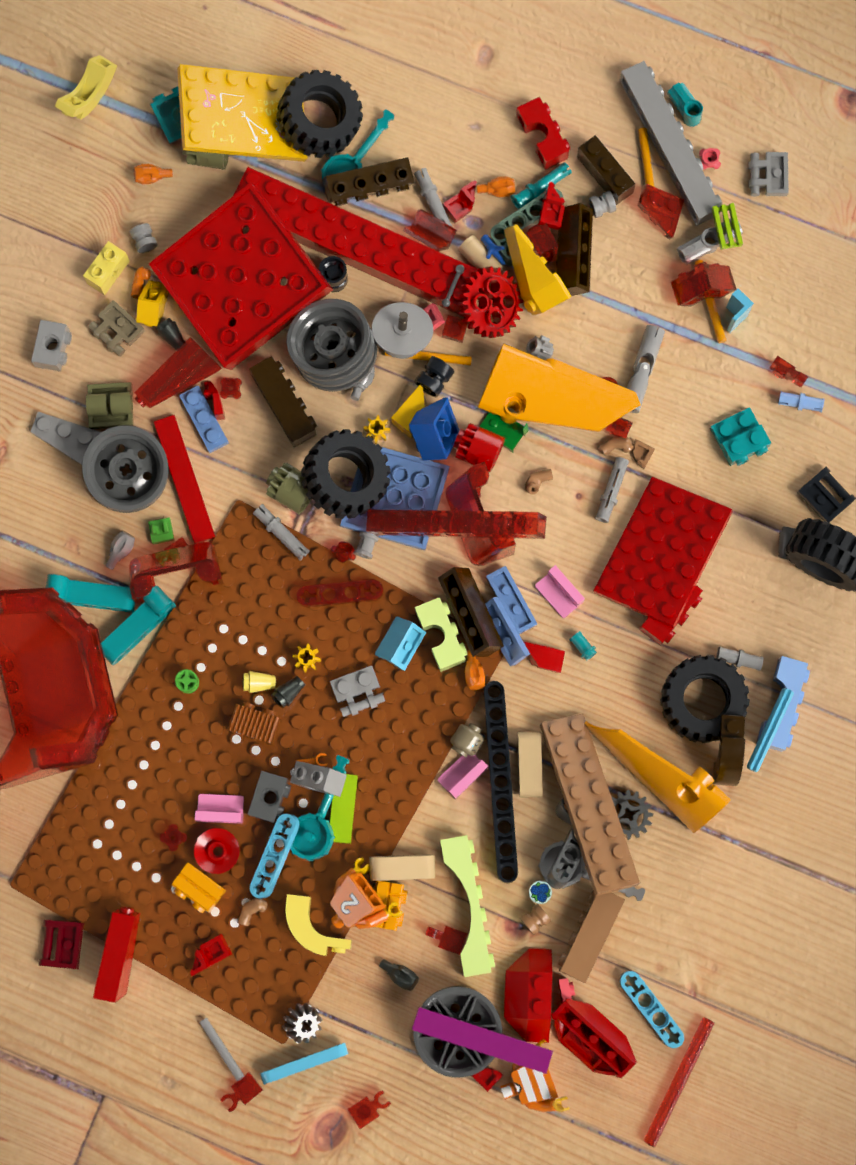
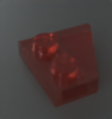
M645 184L637 206L649 216L655 226L659 225L666 233L664 236L667 239L674 237L684 199Z

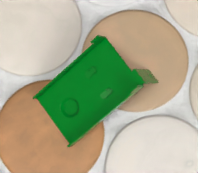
M490 412L479 426L505 437L503 446L512 453H514L513 450L520 439L529 431L527 423L525 426L518 422L508 424L501 419L500 415Z

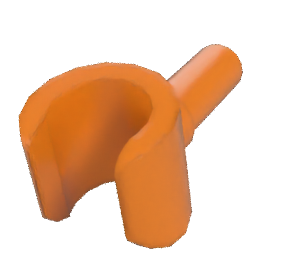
M320 753L315 758L296 761L325 767L327 764H320L318 757H326L327 755Z

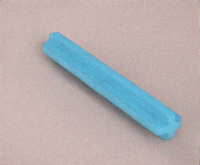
M783 688L750 757L747 768L753 772L759 771L794 695V692L790 689Z

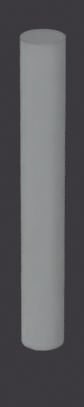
M208 1018L203 1019L200 1025L236 1081H239L244 1077L243 1072Z

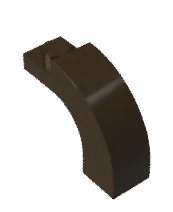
M721 715L719 752L717 761L713 764L714 785L737 786L739 784L745 753V716Z

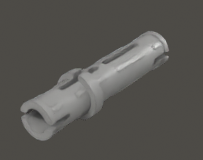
M427 168L421 169L422 175L420 170L416 171L414 175L422 189L420 191L421 195L426 198L439 231L444 232L445 226L449 230L452 228V224L436 192L438 189L431 181Z
M616 457L604 495L600 497L601 504L595 517L600 522L609 523L613 507L617 505L618 500L616 498L627 465L629 464V461L625 458ZM619 472L618 477H617V480H616L615 485H614V487H613V484H614L616 475H617V473ZM610 493H612V494H611V497H610V500H609V503H608V506H607V508H606V505H607V502H608Z
M261 504L260 508L253 512V515L299 561L302 560L303 556L305 557L310 550L281 523L279 517H275L264 504Z

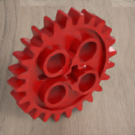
M493 266L471 272L472 277L465 278L467 284L461 285L464 293H458V296L463 298V301L458 302V305L463 306L459 314H465L462 321L470 322L467 328L474 329V334H481L482 338L502 337L504 333L511 332L510 328L516 327L514 320L521 319L517 312L523 311L518 306L524 301L518 299V296L521 295L520 291H516L518 283H512L514 276L507 277L508 271H501L500 267L493 268Z

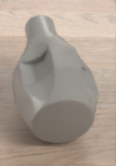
M374 366L365 379L353 386L351 394L353 400L358 401L361 393L372 384L375 376Z
M121 531L115 536L111 543L110 558L105 565L106 567L113 570L117 562L130 553L135 541L132 535Z

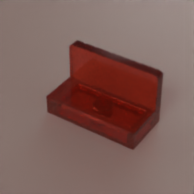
M422 209L417 211L412 225L406 226L403 229V232L438 252L449 249L457 231Z

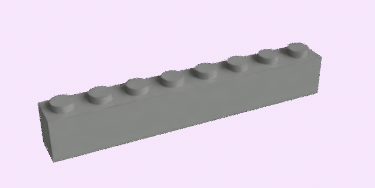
M645 61L621 71L620 82L643 126L647 129V133L695 225H700L713 218L712 207L723 205L721 198L713 192L712 181L708 176L704 175L702 162L694 156L692 143L689 139H685L683 127L679 121L676 122L671 104L666 103L661 85L656 84L652 68L650 66L647 67Z

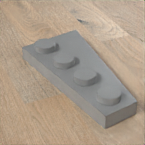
M41 412L37 413L30 431L33 435L81 465L83 464L84 454L89 444L97 435L102 433ZM106 459L100 462V466L103 468L109 465Z

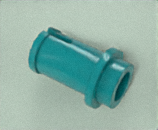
M581 631L570 638V641L582 654V659L585 658L587 661L597 653L595 651L596 647L591 646Z

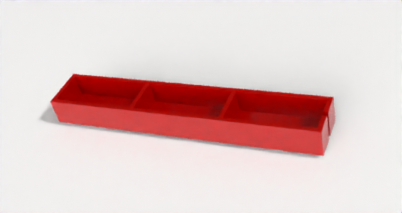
M247 167L234 195L250 182L254 184L298 243L326 256L339 257L346 265L465 317V314H459L463 306L458 305V302L463 301V298L458 296V293H464L461 285L467 284L465 278L472 277L471 272L478 271L477 268ZM462 265L464 266V273L460 274L450 298V305L444 307L442 301L446 299L454 280L456 267Z

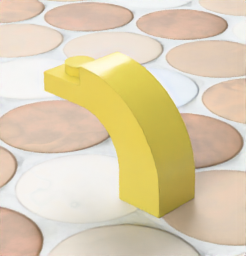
M100 55L89 59L85 73L77 87L70 94L57 99L55 107L69 117H77L80 120L86 117L97 106L107 91L117 65Z
M287 894V923L293 936L303 947L327 956L328 947H332L331 952L345 953L346 949H351L352 940L326 937L319 934L313 928L309 915L311 897Z

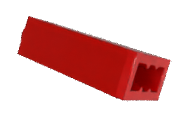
M121 906L120 909L112 912L93 999L116 1003L127 994L140 913L134 912V908Z

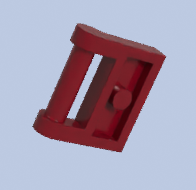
M44 919L45 933L42 958L39 959L38 966L79 969L84 923ZM54 927L58 928L55 960H51Z

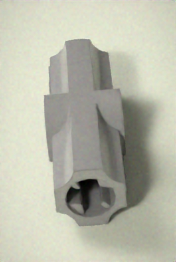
M730 218V219H729V222H730L731 231H732V235H733V239H734V238H735V235H734L733 226H732V222H731V218ZM722 222L721 225L724 234L725 243H727L728 238L725 229L724 222ZM739 223L740 232H741V234H742L743 231H742L741 225H740V223ZM716 227L706 229L701 235L677 248L682 262L688 265L707 253L715 252L720 247ZM705 238H712L715 243L708 244Z

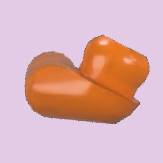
M140 267L136 270L131 297L139 298L143 291L144 280H148L151 277L149 268Z

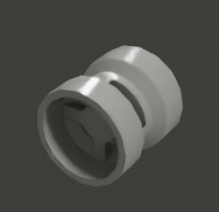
M610 191L604 192L600 197L592 196L589 198V205L593 209V216L595 218L601 217L603 213L616 211L615 200Z
M148 223L137 225L130 230L132 239L136 241L135 246L138 253L149 252L158 245L155 237L151 235L152 229Z

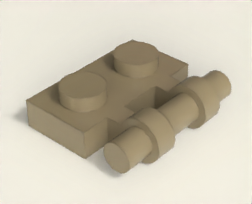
M114 300L98 315L103 322L98 325L93 321L88 326L93 331V335L97 339H101L107 345V348L111 352H115L119 357L125 352L120 346L123 341L131 346L145 332V329ZM109 328L117 334L114 338L106 333Z

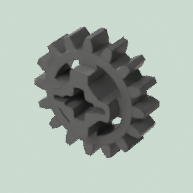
M630 790L626 791L625 796L618 792V799L612 797L614 806L619 804L618 818L625 814V809L628 812L638 811L631 817L632 821L628 818L619 819L620 823L627 825L628 829H630H622L627 840L631 839V834L639 838V831L646 833L647 830L644 826L652 825L648 818L653 816V813L647 810L651 807V804H644L646 797L639 799V792H635L631 796ZM627 800H632L639 804V806L629 805ZM643 814L642 823L638 827L637 818Z

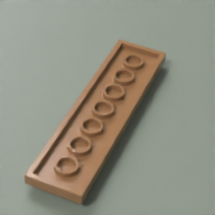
M582 713L542 722L540 728L594 894L598 896L638 886L640 881L588 727L584 724L586 720Z

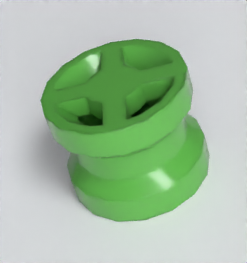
M185 669L176 675L175 683L180 691L190 694L198 689L199 678L192 670Z

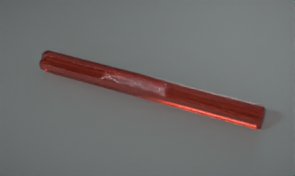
M705 1017L702 1019L644 1139L646 1144L652 1147L657 1145L713 1029L714 1022Z

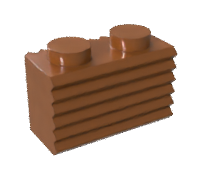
M242 702V705L236 704L227 730L272 745L280 723V718L276 717L277 713L268 709H264L263 712L254 710L255 705Z

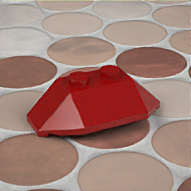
M529 948L505 971L504 1018L525 1042L545 1040V1043H549L552 1000V949Z
M566 999L553 1012L552 1018L559 1042L592 1072L623 1078L637 1063L627 1036L592 1004Z

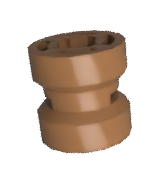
M538 903L532 908L530 914L525 913L520 917L521 921L533 935L539 932L540 926H546L551 922L549 916Z

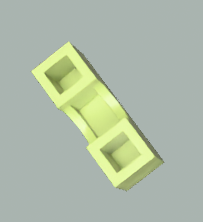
M439 597L416 606L415 612L422 629L425 631L430 628H437L445 636L441 645L432 648V653L440 672L464 663V656L468 654L463 642L459 644L456 638L459 632L455 622L450 623L447 615L451 613L446 601L442 603Z

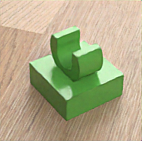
M170 517L148 522L153 545L175 540Z

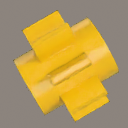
M379 415L374 420L368 418L369 426H363V430L369 432L367 435L374 439L375 444L381 439L387 441L385 433H391L390 428H385L388 420H380ZM376 426H380L378 433H374Z
M307 644L305 649L298 646V655H293L294 659L299 660L295 667L299 668L302 666L304 673L311 667L313 670H316L315 662H321L319 657H315L319 652L318 649L312 651L309 644ZM306 653H309L310 657L313 658L308 660V663H304V660L301 658L305 657Z

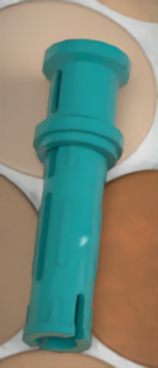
M563 162L534 184L528 183L524 190L518 194L511 195L514 206L519 210L545 192L549 182H553L555 185L570 175L572 171L571 169L567 170L569 168L568 164Z

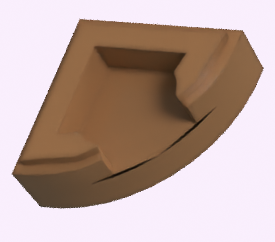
M635 439L633 444V457L636 463L645 469L655 449Z

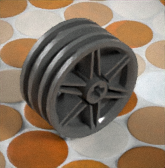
M341 299L316 301L301 310L289 327L287 334L288 352L302 377L317 389L330 392L349 389L365 379L375 364L377 343L374 340L372 330L361 310L348 301Z
M116 426L103 431L91 441L84 454L82 473L89 492L99 504L115 512L133 513L151 506L161 496L168 480V461L163 447L153 435L134 426ZM117 445H124L125 450L118 452L116 450ZM139 451L146 452L144 459L138 457ZM104 459L109 462L106 468L100 466V462ZM129 465L132 473H127L126 476H123V472L120 469ZM145 472L151 473L152 478L150 480L143 478ZM107 481L114 483V487L110 490L105 486ZM129 487H133L136 490L133 496L127 494Z
M453 986L441 989L428 997L421 1006V1008L502 1034L501 1020L494 1005L484 995L471 988ZM454 1003L460 1006V1010L456 1013L451 1010V1006ZM473 1014H480L481 1020L474 1022L472 1020ZM413 1030L414 1043L421 1059L432 1070L441 1075L454 1078L472 1076L485 1069L495 1058ZM441 1041L443 1048L440 1050L435 1049L434 1043ZM459 1050L464 1052L462 1060H458L455 1057L456 1052Z

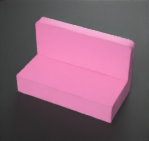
M556 565L535 585V588L562 618L567 617L585 599Z
M468 755L467 758L461 756L438 778V782L456 800L488 769V766L476 755Z
M199 794L198 811H195V820L197 822L243 824L244 797Z

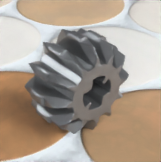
M296 1003L295 1010L288 1008L290 1015L283 1016L287 1023L282 1026L287 1031L286 1036L294 1039L296 1043H301L302 1040L305 1043H309L310 1036L317 1038L315 1032L316 1030H322L318 1024L323 1021L322 1017L318 1015V1010L312 1008L308 1003H305L303 1006Z

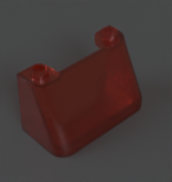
M485 462L470 467L446 488V499L467 556L475 566H484L512 556L515 553L516 547L515 540L509 529L505 527L490 528L481 504V488L489 480V471Z
M201 542L134 558L129 564L132 599L136 603L145 602L143 598L148 596L153 587L156 586L154 577L195 567L199 578L203 581L212 582L213 586L224 584L215 546L209 542Z

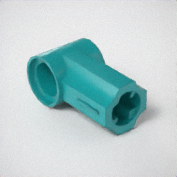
M683 82L673 85L667 92V95L681 113L683 122L690 127L697 126L702 118V103L695 100ZM694 111V112H696L697 114H696V115H691V114H689L688 112Z

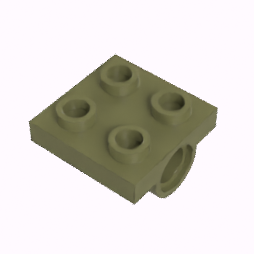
M131 382L87 385L86 410L90 429L134 426L133 388Z

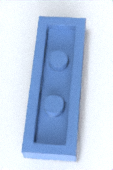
M199 385L180 394L179 396L209 453L229 444Z
M504 566L487 575V581L496 597L500 599L519 635L537 626L535 618L507 567Z
M494 597L485 605L504 645L501 651L509 666H514L530 655L500 599Z

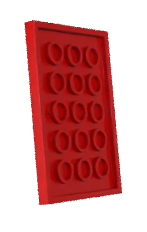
M651 477L593 590L594 594L675 628L733 510L680 487Z

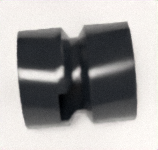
M329 256L323 259L319 265V271L332 287L333 291L331 292L343 290L348 282L345 262L336 256Z
M431 356L425 365L426 370L419 373L414 383L417 386H422L423 391L428 395L437 398L444 389L443 383H448L455 371L443 360Z

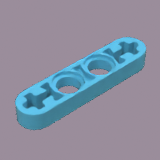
M282 814L275 823L250 884V892L255 898H267L273 892L299 829V820L294 815ZM285 820L292 824L291 828H286V825H284ZM279 832H282V833L288 835V838L285 837V836L279 835ZM278 839L284 842V848L280 852L274 849V843ZM269 860L275 863V870L272 873H268L265 869V865ZM261 875L271 877V879L265 880V878H261ZM258 884H263V887L266 888L265 892H260V889L257 888Z
M627 971L623 973L620 977L622 989L664 1044L671 1048L680 1047L684 1042L683 1032L636 972ZM626 976H635L636 980L634 981V984L637 986V988H639L641 985L644 987V989L638 991L634 997L631 994V992L635 991L633 987L625 986V983L627 982L625 978ZM643 993L651 997V1003L647 1007H642L638 1002L639 996ZM656 1012H662L665 1015V1022L660 1026L655 1025L652 1019ZM670 1022L673 1025L672 1027H669L670 1031L674 1034H679V1036L677 1037L678 1042L676 1044L674 1042H668L670 1036L666 1031H664L663 1034H661L660 1030L666 1028Z
M342 1043L262 1072L260 1076L264 1085L349 1053L346 1044Z

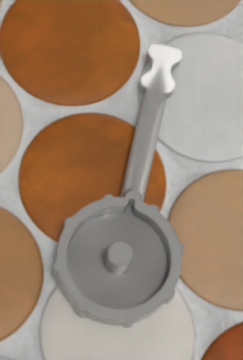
M562 840L546 847L541 856L539 868L546 883H548L547 875L564 843ZM565 853L566 858L573 861L572 855ZM583 857L572 878L562 889L580 882L581 877L590 880L587 869H585ZM561 869L558 872L559 879H561V875L565 869ZM635 887L618 890L628 898L631 896L636 897L637 901H641L645 893L644 888L636 889Z

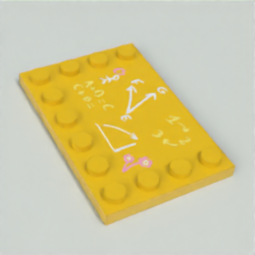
M182 64L178 66L183 150L305 162L308 159V156L303 154L304 151L301 149L297 151L293 148L294 144L291 141L287 143L284 139L285 133L280 132L278 127L280 122L277 121L279 101L295 77Z

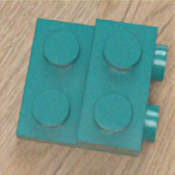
M179 86L171 89L173 93L166 97L162 93L152 98L153 103L150 104L169 144L182 138Z
M750 407L710 427L730 466L734 464L740 466L748 462V457L756 454L758 457L769 451L768 448L772 444L762 424L759 425Z

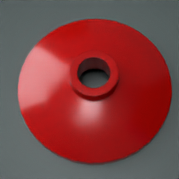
M212 828L205 831L199 836L194 846V857L197 864L204 871L211 874H222L229 871L235 866L240 855V847L236 837L231 832L222 828ZM216 847L222 849V853L219 856L214 854Z

